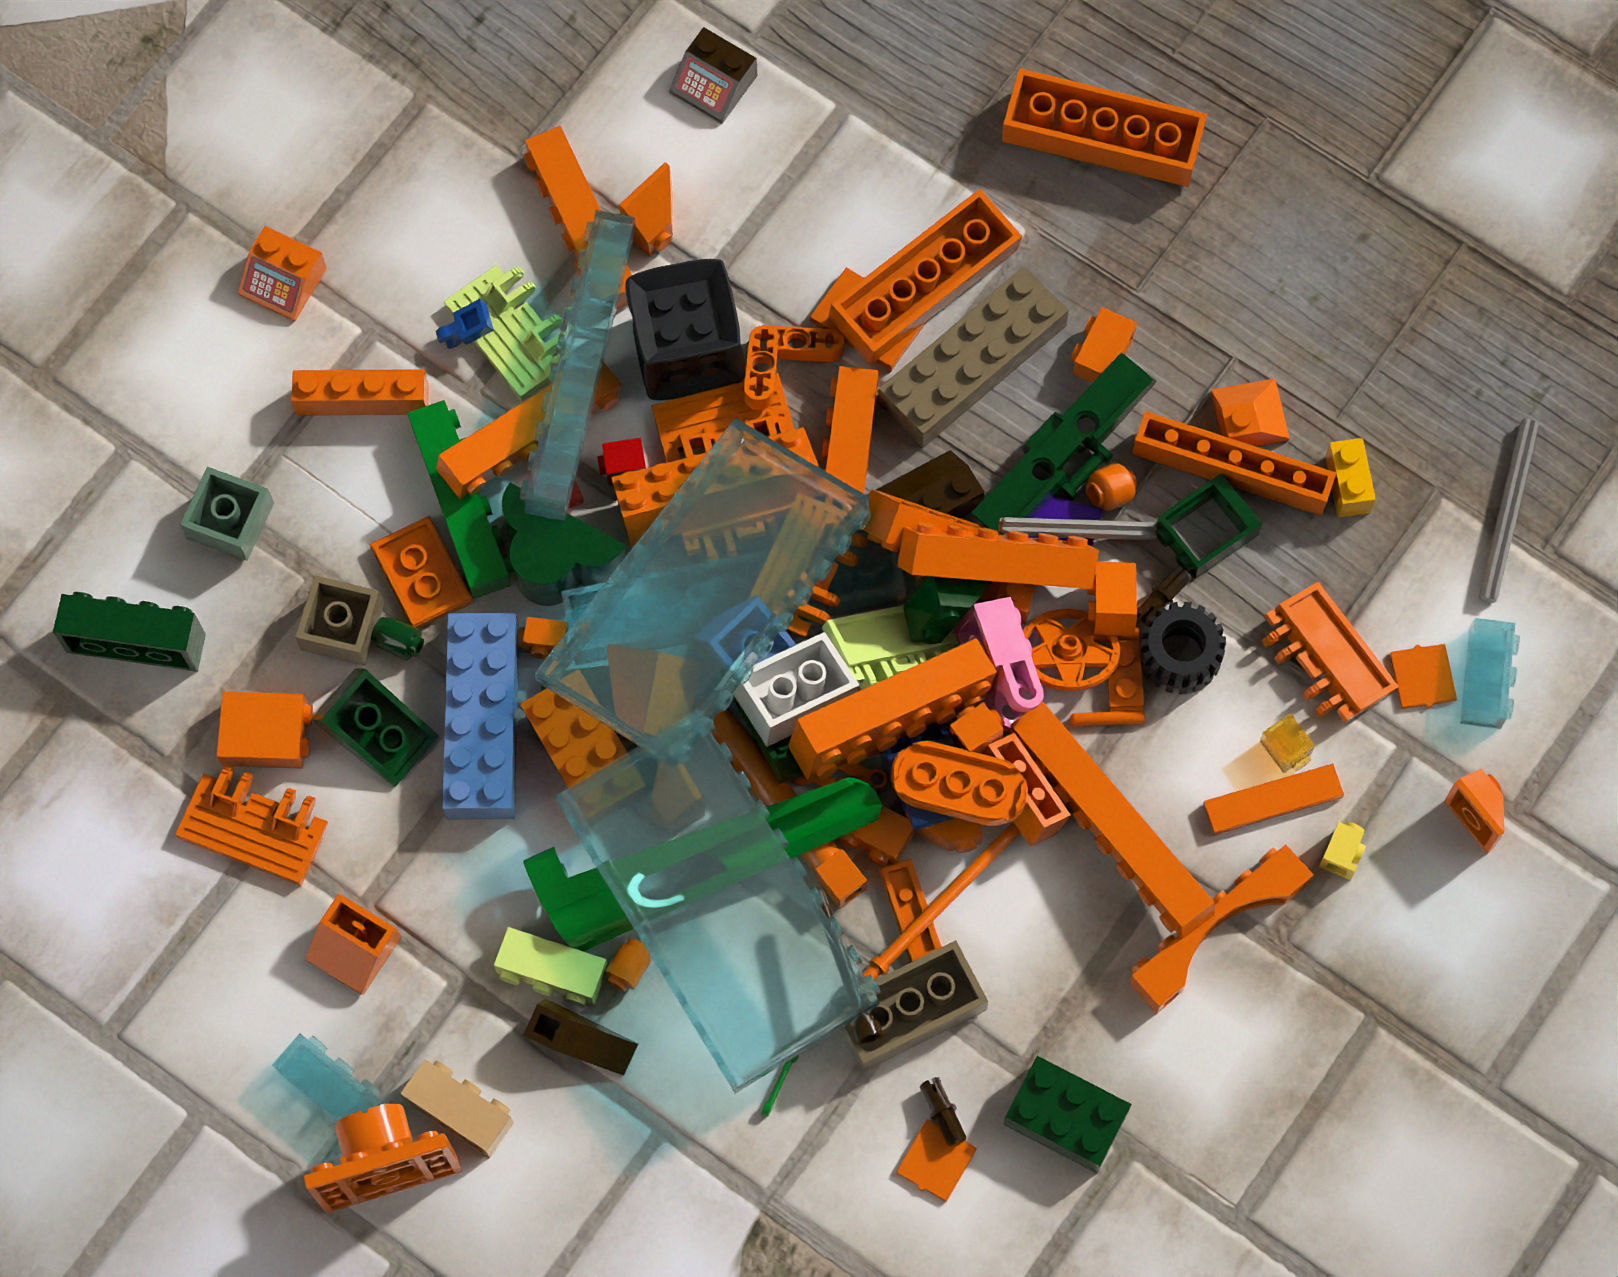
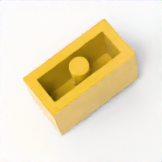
M1363 438L1330 442L1325 459L1327 469L1336 472L1332 493L1337 517L1371 513L1376 498Z

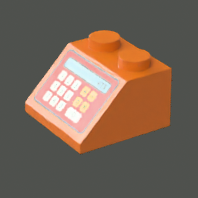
M264 226L248 253L238 294L286 318L296 321L327 269L322 252Z

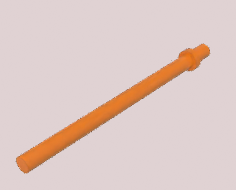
M1011 823L879 957L874 956L869 961L870 966L858 977L859 982L863 986L875 981L880 975L885 976L889 972L888 967L1021 833L1017 826Z

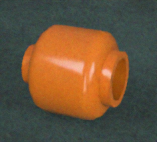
M1112 463L1094 471L1089 476L1086 494L1093 506L1103 511H1112L1128 504L1134 499L1137 480L1131 470L1126 469V467L1119 463Z

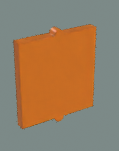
M1417 644L1412 649L1390 652L1395 681L1399 686L1397 691L1401 709L1420 706L1431 708L1434 704L1457 701L1445 644L1421 647Z
M926 1120L896 1173L918 1185L919 1191H924L925 1189L947 1202L977 1148L966 1141L958 1146L949 1147L939 1126Z

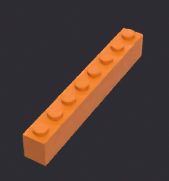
M1043 701L1037 708L1028 711L1010 724L1011 734H1016L1044 777L1053 786V790L1064 805L1067 803L1075 812L1073 817L1083 830L1089 828L1096 837L1094 841L1100 851L1106 856L1111 854L1117 862L1116 868L1126 881L1133 880L1139 888L1137 892L1147 906H1155L1161 914L1159 918L1169 932L1176 931L1183 939L1215 915V902Z

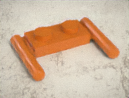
M1138 627L1135 628V636L1117 635L1120 644L1119 662L1115 671L1107 679L1110 712L1073 713L1070 716L1072 726L1145 724ZM1096 635L1094 642H1105V647L1112 650L1106 635Z

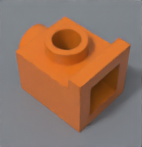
M527 617L525 627L519 628L517 647L524 648L525 653H530V656L538 659H549L550 656H556L557 663L564 664L569 638L568 624L565 621Z

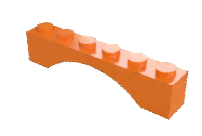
M1286 844L1278 851L1273 847L1259 860L1262 865L1253 873L1249 869L1244 871L1233 882L1236 887L1228 894L1224 891L1217 894L1212 899L1215 902L1214 916L1183 939L1179 935L1176 938L1172 934L1169 935L1157 946L1160 952L1150 960L1145 956L1132 967L1131 971L1134 974L1131 976L1129 984L1156 1014L1183 992L1186 985L1188 967L1193 955L1201 942L1217 926L1230 917L1249 909L1267 905H1285L1310 884L1314 874Z

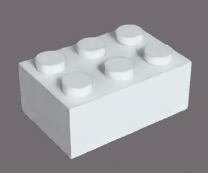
M823 632L736 673L733 695L768 747L791 736L798 718L858 692L860 685L826 633Z

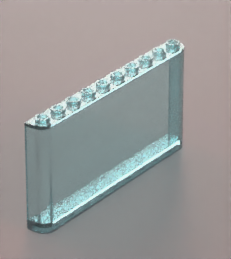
M735 418L534 673L536 681L671 767H675L679 763L683 765L691 756L694 743L699 737L704 738L711 730L714 722L713 719L717 713L728 708L734 696L733 692L739 684L744 685L750 679L754 670L753 666L758 659H764L769 654L779 632L783 633L788 629L796 609L799 606H805L810 600L813 593L812 588L819 580L823 581L829 575L833 566L832 562L838 554L843 555L848 550L852 542L851 537L857 529L862 530L867 525L871 517L869 497Z
M695 711L554 796V799L734 1094L877 1007L879 1001L876 995L881 993V990L871 974L865 977L858 965L863 962L852 945L846 948L839 937L844 932L833 915L827 918L821 908L825 901L817 888L813 886L809 889L802 877L806 876L807 873L799 859L795 857L791 860L784 848L789 846L780 829H771L766 821L771 816L761 799L755 802L748 791L752 789V785L742 770L738 773L734 770L730 763L734 760V757L725 742L717 743L712 735L717 730L706 713L700 716Z

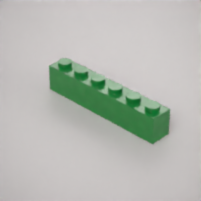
M445 400L407 412L473 599L510 587L509 575L513 574L512 565L508 554L501 556L498 545L503 544L498 526L491 527L487 516L493 514L487 496L480 497L479 493L472 496L467 494L459 499L436 470L438 456L465 439H459L455 430L461 428L455 409L448 410Z

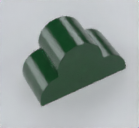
M511 482L508 484L502 497V511L511 540L509 555L517 587L526 599L538 605L553 606L563 603L572 597L580 584L588 588H605L615 584L625 575L629 569V562L624 543Z

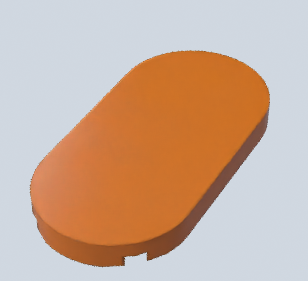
M920 741L900 751L892 764L891 782L896 794L908 805L982 825L1000 826L1016 819L1026 805L1028 786L1025 778H1023L1020 770L1014 764L1000 758L932 741Z

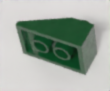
M355 668L311 718L337 743L394 787L399 784L439 737L435 731L369 671L363 668Z

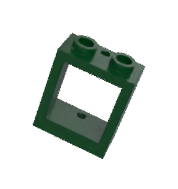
M1221 473L1159 515L1156 521L1157 530L1155 534L1164 547L1169 546L1176 554L1177 564L1185 568L1196 579L1257 537L1262 523ZM1213 498L1240 533L1199 561L1172 526Z

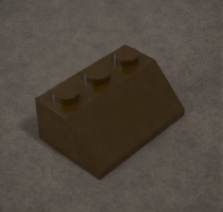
M951 450L876 489L877 491L957 518H962L971 513L984 499L985 494L968 464ZM870 493L864 495L866 502Z

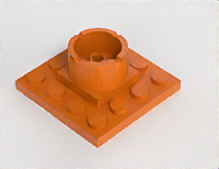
M385 1104L368 1108L366 1113L358 1111L338 1120L335 1123V1131L342 1157H340L341 1164L333 1166L332 1163L317 1165L311 1168L312 1173L303 1175L309 1193L326 1213H330L461 1173L462 1168L459 1158L445 1133L438 1134L437 1131L425 1132L416 1137L417 1141L413 1142L403 1106L400 1104Z

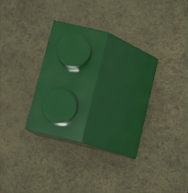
M927 576L903 606L911 641L925 642L929 645L942 643L993 581Z

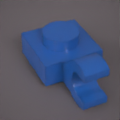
M478 299L452 313L454 322L440 327L435 332L438 342L443 343L446 341L447 348L452 349L461 342L468 345L494 331L487 304Z

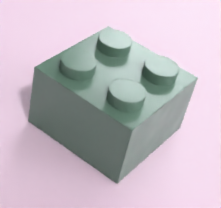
M207 467L180 526L187 539L248 561L274 505V501L268 488Z

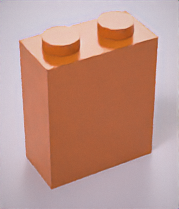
M222 691L217 746L219 762L222 766L228 764L237 767L303 769L304 758H309L310 738H306L307 725H312L313 706L308 705L304 694Z

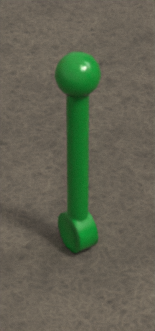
M790 1049L786 1052V1062L768 1101L764 1105L762 1115L769 1116L792 1063L796 1062L799 1058L796 1050Z

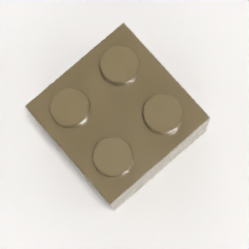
M315 575L295 636L300 649L366 665L373 642L371 639L372 632L377 621L380 619L384 606L380 591Z

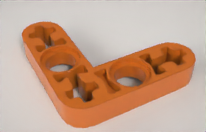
M771 325L755 327L749 335L744 383V400L747 406L755 410H764L773 403L778 359L814 362H835L839 360L844 353V338L842 334L836 330ZM762 339L768 340L766 351H760ZM799 339L804 341L805 345L801 348H792L788 343L791 340ZM811 342H815V348H811ZM826 344H833L832 348H826ZM758 363H766L770 366V369L765 372H758L753 369V366ZM757 383L763 384L762 396L755 395Z

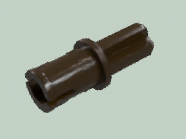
M1180 565L1176 566L1158 586L1154 585L1152 593L1137 607V617L1143 616L1140 620L1146 624L1151 615L1156 616L1157 609L1173 603L1172 599L1190 582L1192 577L1189 572Z
M934 1077L932 1078L933 1084H930L929 1080L920 1085V1090L923 1092L932 1111L930 1117L932 1120H936L949 1147L958 1146L966 1140V1135L955 1113L957 1107L954 1103H950L940 1078Z

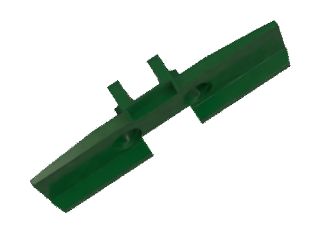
M1121 352L1063 415L1054 412L1022 446L1025 456L980 502L971 514L988 529L998 531L1000 518H1032L1057 491H1060L1073 501L1077 497L1076 491L1104 461L1108 463L1113 458L1110 451L1102 443L1155 385L1157 380ZM1083 418H1090L1095 422L1096 427L1090 433H1082L1077 428L1078 421ZM1086 448L1093 452L1091 457L1066 482V473L1063 471V466L1077 451L1081 454ZM1041 466L1051 476L1047 480L1042 481L1036 479L1032 472L1034 468Z

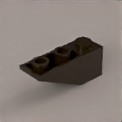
M546 998L536 1005L523 1036L554 1051L623 1076L639 1043Z

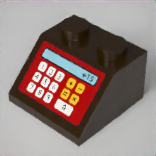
M703 27L685 51L669 93L723 124L758 76L757 58Z

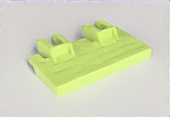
M496 264L444 300V304L451 314L478 299L487 304L494 331L473 342L522 402L559 376L564 368L574 362L566 350H563L555 357H552V355L568 345L573 340L575 334L567 329L544 343L542 339L561 325L562 318L555 314L542 321L527 302L514 310L517 305L533 295L536 286L529 281L506 296L504 291L521 280L524 271L517 266L504 274Z
M904 605L827 620L822 626L823 631L859 683L861 690L956 648L958 641L953 631L948 634L942 643L929 645L925 642L911 641L903 610Z

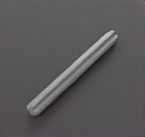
M1528 418L1522 419L1519 425L1479 598L1482 601L1495 603L1499 596L1539 426L1537 421Z

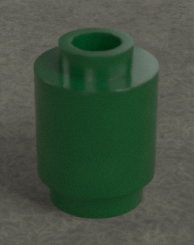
M381 617L377 621L371 636L372 641L377 643L378 648L405 660H409L412 656H418L424 645L420 629L394 617Z

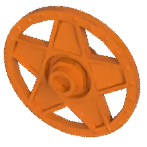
M1078 609L1048 611L1031 620L1023 630L1024 636L1027 639L1036 630L1043 642L1032 649V660L1040 683L1047 687L1063 691L1089 689L1107 680L1118 665L1120 644L1117 635H1106L1112 650L1094 642L1096 637L1094 635V621H1088V612ZM1062 618L1080 619L1069 628L1055 621V619ZM1085 667H1105L1098 675L1082 680ZM1056 668L1061 680L1046 676L1038 669Z

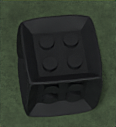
M699 259L660 266L638 272L627 278L625 283L627 303L632 315L633 335L640 370L649 399L673 400L740 383L745 379V355L740 344L738 315L729 276L721 259Z

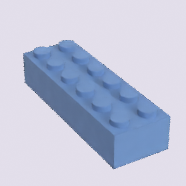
M448 613L443 811L447 820L515 819L519 647H517L519 623L516 613Z

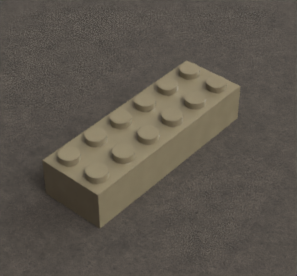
M1023 266L879 388L878 404L924 448L1067 326L1069 310Z

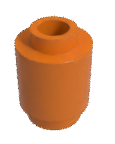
M629 938L626 944L622 943L605 970V974L609 977L607 982L622 992H625L627 988L634 990L651 963L650 956L653 953L652 950L643 943Z

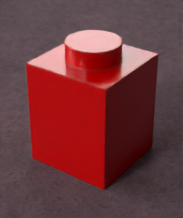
M641 437L602 443L603 455L597 456L600 475H607L608 486L613 485L611 477L646 468Z

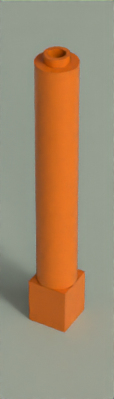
M708 694L696 702L694 705L696 710L692 715L763 807L798 796L787 782L779 784L758 744L719 695L711 697ZM833 840L801 854L815 873V878L839 909L867 890V879L843 849L840 850Z

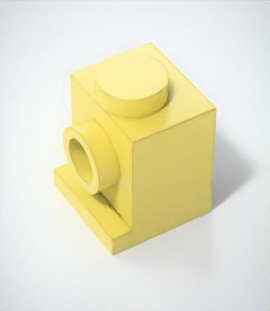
M1338 822L1319 867L1351 881L1358 867L1355 864L1359 863L1366 845L1360 843L1365 830L1351 822H1346L1345 824Z

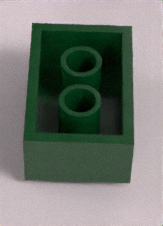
M1037 1055L1005 1116L1003 1125L1098 1174L1132 1104Z

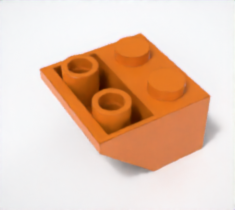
M338 893L318 924L305 960L361 995H364L401 940V936L397 928Z

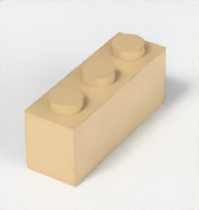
M424 1059L400 1093L403 1100L490 1158L514 1124L511 1116L508 1115L511 1110L494 1098L490 1103L479 1096L482 1090L465 1079L461 1084L452 1078L453 1071L443 1063L436 1060L434 1064H431Z

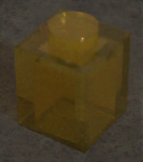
M1291 713L1263 731L1259 741L1283 773L1292 768L1298 771L1312 760L1310 756L1315 747Z

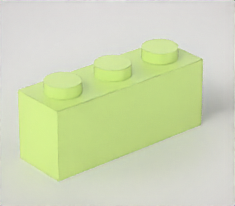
M510 927L507 928L494 963L496 972L501 974L499 977L501 980L513 985H519L520 981L533 985L532 990L547 996H552L553 992L566 996L565 1001L580 1007H584L585 1003L595 1005L606 975L605 970L608 967L607 961L604 958Z

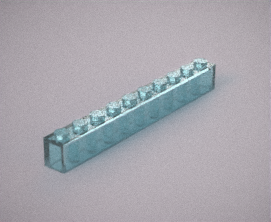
M596 210L594 221L587 222L584 241H588L586 250L581 249L579 253L577 268L581 269L579 278H573L570 297H574L572 306L566 307L563 325L567 326L565 335L560 334L557 342L556 354H560L558 364L552 363L549 382L553 383L551 392H545L542 411L546 412L544 422L538 421L536 426L535 441H539L537 450H531L529 454L527 470L531 471L529 481L523 480L521 486L520 500H525V513L563 521L566 519L633 243L635 217Z

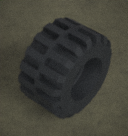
M1173 602L1170 603L1168 610L1164 606L1157 609L1156 616L1151 615L1148 618L1146 626H1144L1142 631L1139 657L1141 666H1145L1143 673L1147 678L1151 676L1154 678L1152 684L1159 688L1161 683L1166 685L1165 691L1172 693L1173 688L1179 689V694H1187L1188 688H1192L1193 692L1201 690L1203 683L1206 686L1210 684L1213 676L1217 675L1225 654L1226 637L1222 636L1224 631L1222 624H1215L1217 617L1212 612L1208 616L1204 614L1205 607L1199 605L1197 609L1191 608L1192 602H1184L1183 607H1178V603ZM1173 635H1186L1197 642L1201 649V655L1191 661H1178L1166 653L1162 642Z

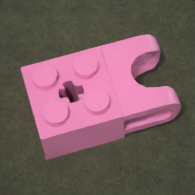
M1011 597L974 604L953 630L959 646L977 638L997 671L991 684V689L986 695L985 703L989 710L994 708L1003 719V731H1011L1010 724L1027 713V711L1037 708L1044 697L1043 688L1032 660L1031 643L1025 638L1021 628L1020 612L1017 608H1014ZM1025 689L1032 695L1031 700H1025ZM1009 704L1015 715L1014 720H1009L1003 716L1002 708L1004 705Z

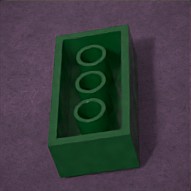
M73 592L72 595L61 594L53 628L54 635L66 653L198 672L206 636L197 616L187 607L159 608V605L148 601L131 604L126 603L124 599L108 596L105 600L96 599L84 592Z

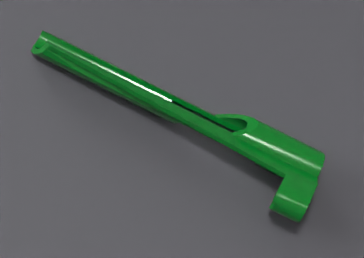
M848 777L571 877L568 876L564 863L561 864L555 847H551L523 860V864L536 895L557 932L570 947L584 952L879 820L882 803L874 786L862 780ZM700 853L715 858L728 870L661 901L646 899L640 893V884L643 879Z

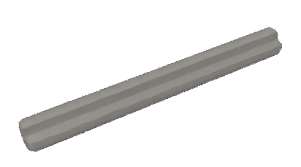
M1005 517L1000 518L998 524L999 534L1008 536V531L1024 532L1029 537H1038L1039 533H1044L1060 538L1077 536L1092 539L1154 540L1157 536L1155 534L1157 526L1154 522Z

